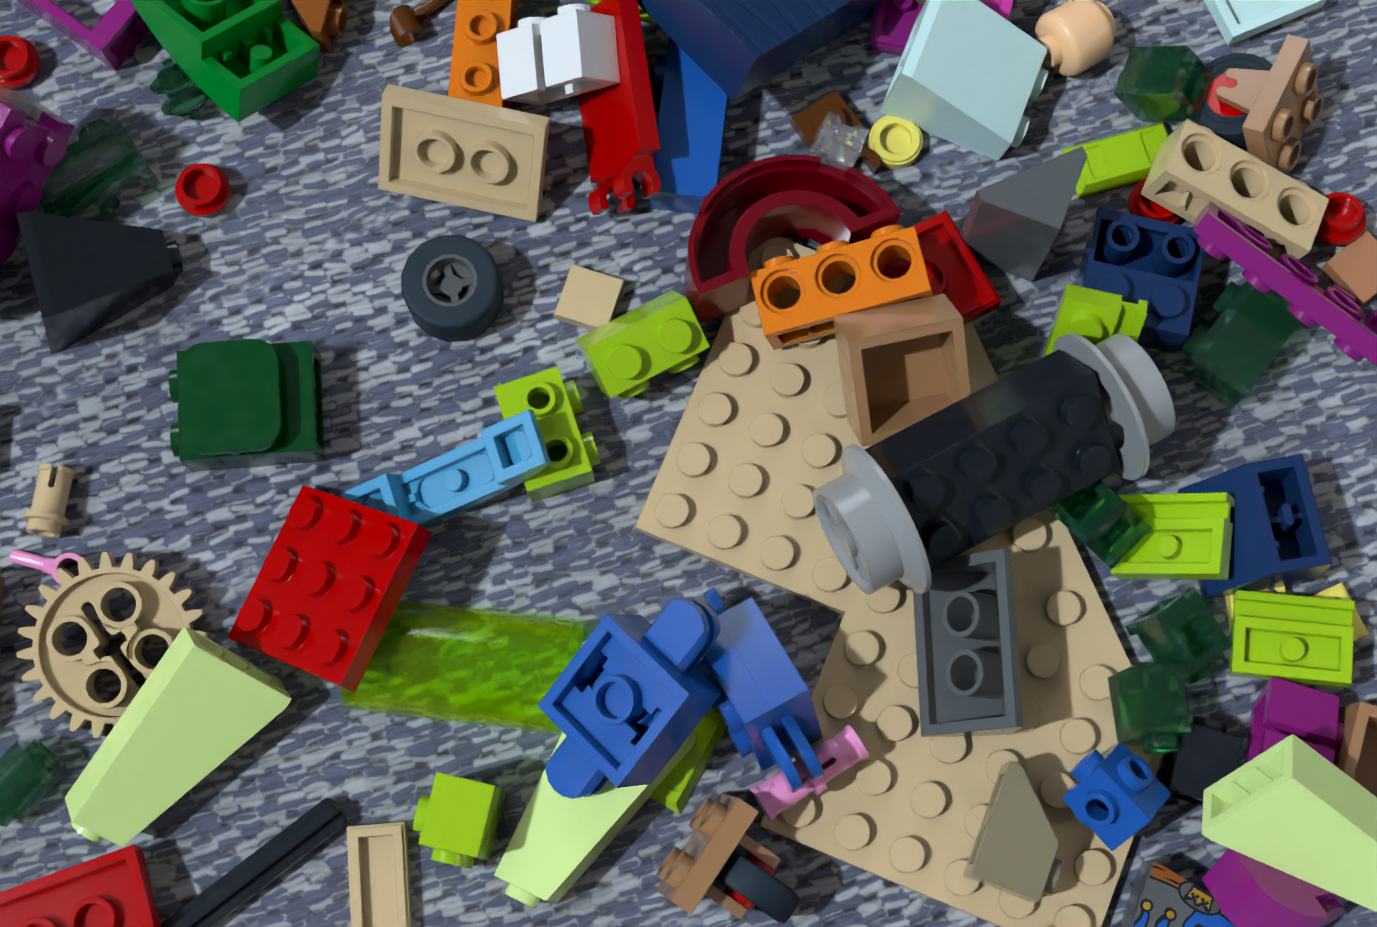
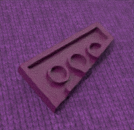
M1209 201L1196 217L1193 231L1199 235L1196 241L1202 249L1221 261L1227 256L1245 269L1242 272V276L1257 290L1267 295L1274 290L1290 302L1288 310L1299 321L1311 328H1315L1320 324L1336 336L1333 340L1334 344L1348 357L1357 362H1361L1365 357L1377 366L1376 310L1368 318L1365 317L1363 310L1354 302L1356 299L1352 294L1337 284L1324 290L1317 285L1319 279L1307 264L1286 253H1283L1277 259L1270 254L1274 247L1266 237Z

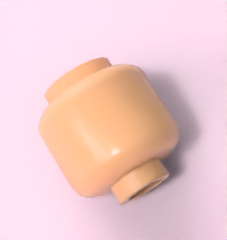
M1067 0L1042 14L1035 27L1036 41L1048 48L1042 65L1049 69L1052 68L1058 74L1070 77L1080 74L1106 59L1113 50L1114 37L1117 30L1115 19L1107 6L1102 2L1094 0Z

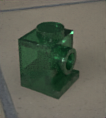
M1101 480L1047 508L1111 569L1152 529L1123 499Z
M1195 587L1162 598L1125 626L1130 636L1136 634L1139 636L1168 682L1185 678L1188 684H1192L1205 678L1218 668L1214 659L1232 646Z
M1139 662L1108 677L1118 743L1121 741L1125 746H1142L1143 753L1147 755L1166 754L1179 749L1178 737L1191 733L1190 709L1185 697L1182 680L1191 675L1190 664Z

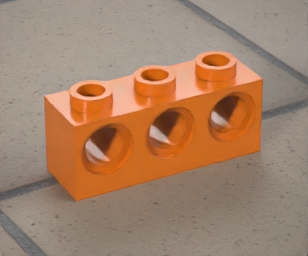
M457 0L448 96L510 109V101L502 100L496 34L517 28L519 0Z
M902 225L882 227L875 230L871 234L870 239L852 244L845 240L832 241L818 247L816 254L795 259L793 256L775 257L762 264L763 269L750 272L764 336L774 350L835 333L833 316L934 296L915 226L905 229ZM902 258L911 262L910 269L902 277L893 279L882 275L884 267L891 260ZM846 273L856 277L854 285L847 292L834 294L828 291L831 280L837 275ZM790 288L801 291L800 298L794 306L787 309L774 307L776 297L782 291Z

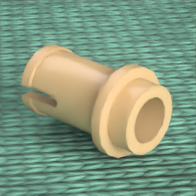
M43 463L38 466V477L31 509L24 512L22 519L27 522L26 531L28 533L46 538H59L62 529L69 526V520L65 518V512L72 480L76 472L68 467L58 465L54 483L56 472L52 471L53 464Z

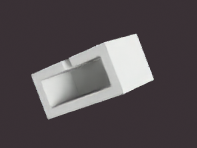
M568 4L557 9L558 15L549 18H523L518 21V28L496 34L502 100L543 105L620 83L614 16L591 12V6L587 4Z

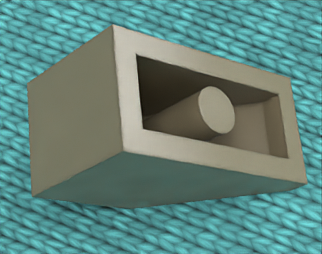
M1012 761L1001 765L963 876L1029 902H1040L1043 892L1052 894L1060 876L1062 860L1055 858L1059 842L1022 765Z

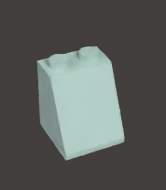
M926 0L915 20L879 112L910 121L925 132L973 152L999 160L1010 146L1018 148L1026 134L1030 118L1024 116L1023 113L1028 99L1037 100L1047 79L1048 71L1042 69L1041 65L1048 48L979 0Z

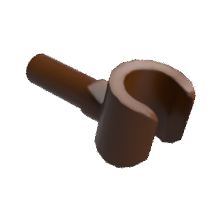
M426 0L413 8L410 5H400L394 8L390 15V32L397 46L403 48L419 41L424 35L419 21L426 19L428 15L451 0Z

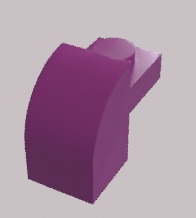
M1229 848L1202 879L1224 915L1235 927H1323L1337 919L1344 910L1341 904L1345 898Z

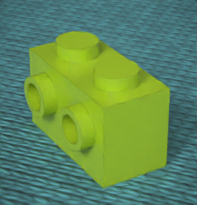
M674 290L575 339L598 387L610 399L619 395L620 399H627L641 393L650 386L649 378L667 369L670 374H674L691 367L699 361L697 354L710 347L687 297Z
M557 366L493 387L503 419L510 418L527 409L534 410L551 464L524 481L531 503L595 482L591 466L600 464L601 461L591 431L580 435L574 415L584 412L574 380L563 383Z
M436 772L431 795H421L416 808L413 830L421 832L418 844L432 847L431 860L472 869L475 858L489 861L506 792L494 785Z

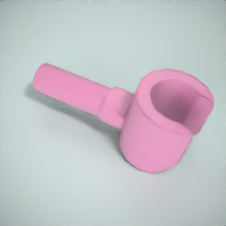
M13 549L10 554V562L50 574L58 584L60 582L56 570L63 568L69 562L78 563V558H81V556L75 553L68 552L59 555L57 558L43 557L18 549Z

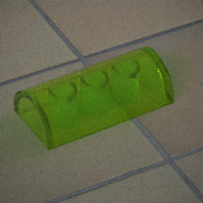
M400 600L356 692L354 693L341 687L342 704L344 708L561 735L562 731L537 705L582 647L583 642H585L587 623Z

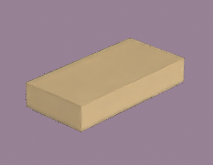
M407 822L346 827L351 927H412Z

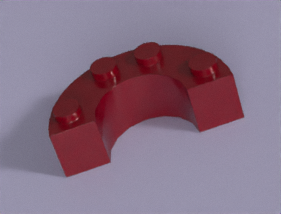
M794 154L773 156L749 163L735 170L722 179L707 194L700 205L699 213L690 230L684 288L685 295L698 323L700 324L745 305L751 275L747 259L753 250L769 239L796 236L812 239L822 245L838 240H845L852 244L870 239L871 234L877 229L897 225L901 213L881 187L861 172L851 167L844 171L834 166L820 163L821 157Z

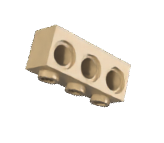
M1186 119L1161 143L1140 193L1193 224L1196 217L1211 201L1266 237L1274 247L1270 254L1277 259L1283 253L1301 259L1310 252L1329 202L1327 197L1314 191L1303 181L1291 178L1263 162L1255 155L1245 152L1217 136L1211 129L1198 125L1189 119Z

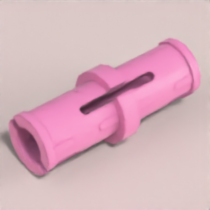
M850 725L845 726L842 731L813 749L824 771L823 777L813 781L797 755L794 754L792 756L793 765L803 783V788L792 793L780 772H778L763 783L750 789L770 821L814 791L818 796L828 789L825 783L861 759L869 757L864 744Z

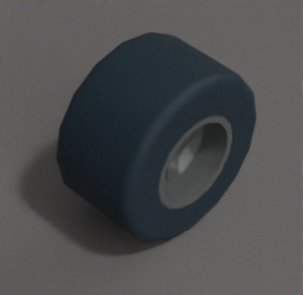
M459 234L439 235L421 243L408 257L401 274V294L415 324L429 336L446 342L468 341L485 333L497 320L504 303L503 281L492 254L478 241Z

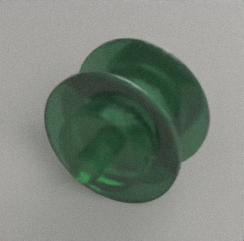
M171 58L162 62L164 69L157 74V78L150 86L152 93L156 95L166 94L167 99L161 106L163 114L168 116L177 115L179 117L189 115L191 120L200 117L199 110L205 105L209 97Z

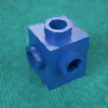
M1120 741L1103 756L1096 748L1088 753L1070 771V774L1076 781L1062 799L1073 810L1076 818L1084 826L1090 828L1111 851H1114L1147 825L1172 793L1153 775L1149 765L1141 757L1133 754Z

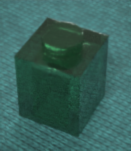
M1188 45L1131 47L1124 69L1118 77L1117 88L1114 94L1140 121L1184 122L1186 119H1189L1192 122H1196L1212 73Z

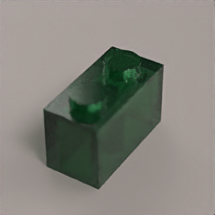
M1231 280L1211 306V308L1220 313L1211 326L1207 328L1202 323H1199L1181 346L1180 350L1187 354L1188 357L1179 367L1178 371L1233 409L1248 394L1301 321L1288 310L1290 302L1274 290L1267 295L1257 290L1247 280L1241 286Z

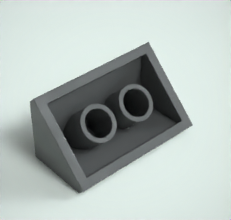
M1082 146L976 191L960 233L979 263L1031 282L1034 280L1062 227L1084 167L1087 155Z
M1001 548L956 556L931 569L932 584L929 591L923 594L913 591L921 737L1011 735L1023 728L1012 550Z

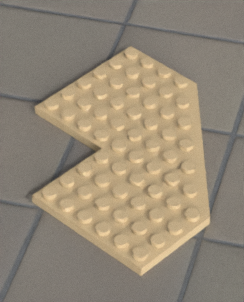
M776 237L769 239L752 251L748 260L750 272L763 269L762 264L775 257L793 256L795 259L816 254L817 252L785 238ZM846 273L837 275L831 280L828 291L834 294L845 293L852 288L856 277ZM750 278L745 305L725 314L637 521L635 530L843 615L811 696L823 738L810 746L812 749L816 748L842 731L845 726L850 725L864 744L869 757L861 759L825 783L828 789L818 796L814 791L776 815L775 819L770 821L764 813L759 827L998 927H1102L1134 835L1114 851H1111L1090 828L1084 826L1076 818L1073 810L1062 799L1076 781L1070 774V771L1093 749L1096 748L1103 756L1121 741L1133 754L1141 757L1149 765L1153 775L1156 777L1167 741L1057 504L1049 506L957 555L962 556L1001 548L1012 550L1023 728L1011 735L921 737L913 591L899 580L870 595L860 590L836 557L822 529L814 506V490L843 475V449L851 444L858 445L863 449L870 447H862L847 420L836 335L833 333L774 350L764 336ZM794 288L782 291L776 297L774 307L787 309L794 306L800 298L801 291ZM971 321L964 325L971 394L999 379ZM1009 761L1022 765L1059 842L1055 858L1062 860L1060 876L1052 894L1043 892L1040 902H1029L963 876L1001 765Z

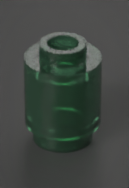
M33 739L29 745L21 740H16L0 757V825L3 827H8L14 819L22 820L61 779V775L55 769L61 762L60 759L37 739Z

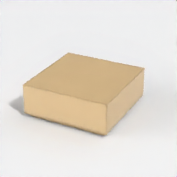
M572 264L554 313L555 320L591 331L612 321L624 288V280Z

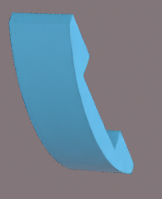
M527 409L481 430L482 437L398 475L389 473L380 475L340 493L341 498L417 523L423 527L474 507L519 485L545 469L551 462L534 410Z

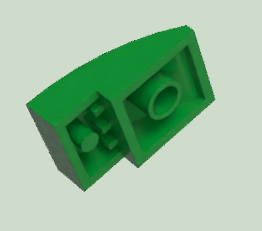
M130 0L156 39L179 67L208 97L237 122L244 120L317 76L320 44L282 16L283 0Z

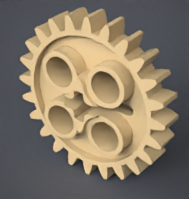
M102 552L99 569H95L93 563L87 557L78 558V576L75 577L65 568L57 569L56 573L61 587L56 589L55 587L41 584L38 589L47 600L44 606L26 605L25 610L35 617L37 622L35 626L18 628L17 633L33 639L32 647L17 652V658L34 660L35 665L33 669L21 676L22 681H41L43 686L36 692L32 698L33 701L39 702L50 698L56 701L49 714V718L52 720L65 715L67 712L72 713L69 729L72 732L79 731L87 721H92L93 738L103 737L108 725L113 723V727L141 688L134 681L131 671L121 656L118 654L105 655L103 649L107 647L109 640L98 625L84 612L83 606L85 603L90 602L94 606L99 619L103 623L102 625L111 635H125L127 641L121 645V650L132 665L143 674L146 680L155 667L150 666L142 656L144 642L150 636L156 634L163 637L170 647L184 625L194 630L193 623L206 614L205 609L188 610L185 606L195 594L194 589L189 588L177 593L173 590L180 574L171 571L161 579L157 578L159 561L155 559H150L140 571L137 570V556L133 553H126L121 566L117 567L112 553ZM122 588L129 590L136 600V608L133 615L125 621L114 618L109 610L111 596L115 591ZM72 622L80 624L87 633L86 646L76 655L68 653L61 643L63 629ZM194 630L206 638L211 637L210 632ZM101 670H112L120 678L121 690L113 701L101 699L94 689L95 678Z

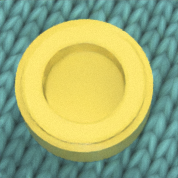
M890 115L884 116L875 122L868 138V148L878 155L881 166L888 169H902L911 165L918 158L923 143L922 132L919 126Z

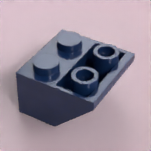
M1098 207L1075 285L1122 295V301L1138 304L1139 299L1148 301L1147 317L1137 343L1143 347L1175 353L1189 336L1205 250L1197 243L1196 239L1199 235L1193 231L1192 227Z
M1303 454L1246 463L1177 491V493L1227 492L1235 499V507H1231L1230 515L1233 530L1228 580H1198L1203 600L1234 595L1236 590L1259 591L1313 582L1332 565Z

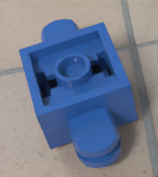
M715 588L704 592L703 595L707 605L712 608L718 617L720 633L695 668L722 693L712 705V708L715 712L720 711L727 724L726 730L740 756L744 758L752 753L762 772L775 765L790 791L794 793L803 788V783L790 759L791 755H797L813 781L824 776L822 766L810 746L822 739L823 735L809 689L752 597L727 609Z
M674 599L666 604L652 624L641 615L606 613L537 705L566 735V738L550 757L545 768L548 782L554 791L563 797L574 799L591 797L598 794L608 779L617 788L653 783L722 694L695 668L720 633L718 617L711 607L700 601Z

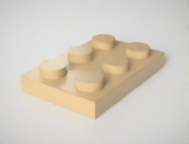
M388 84L382 93L378 189L536 222L542 204L550 117Z

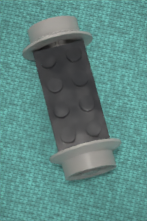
M1066 333L1055 341L1052 353L866 449L855 444L845 447L842 451L843 475L814 490L813 501L815 510L836 557L860 590L870 595L899 580L915 593L923 594L931 588V569L1112 473L1127 480H1136L1144 476L1150 464L1149 446L1170 436L1174 432L1176 417L1172 398L1162 375L1152 359L1129 336L1117 333L1093 345L1086 338L1078 334Z

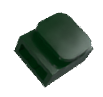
M261 339L203 342L195 344L187 350L176 351L177 369H172L169 372V391L173 403H178V423L171 425L170 442L173 455L179 457V461L192 472L325 461L321 354L312 341L269 344Z

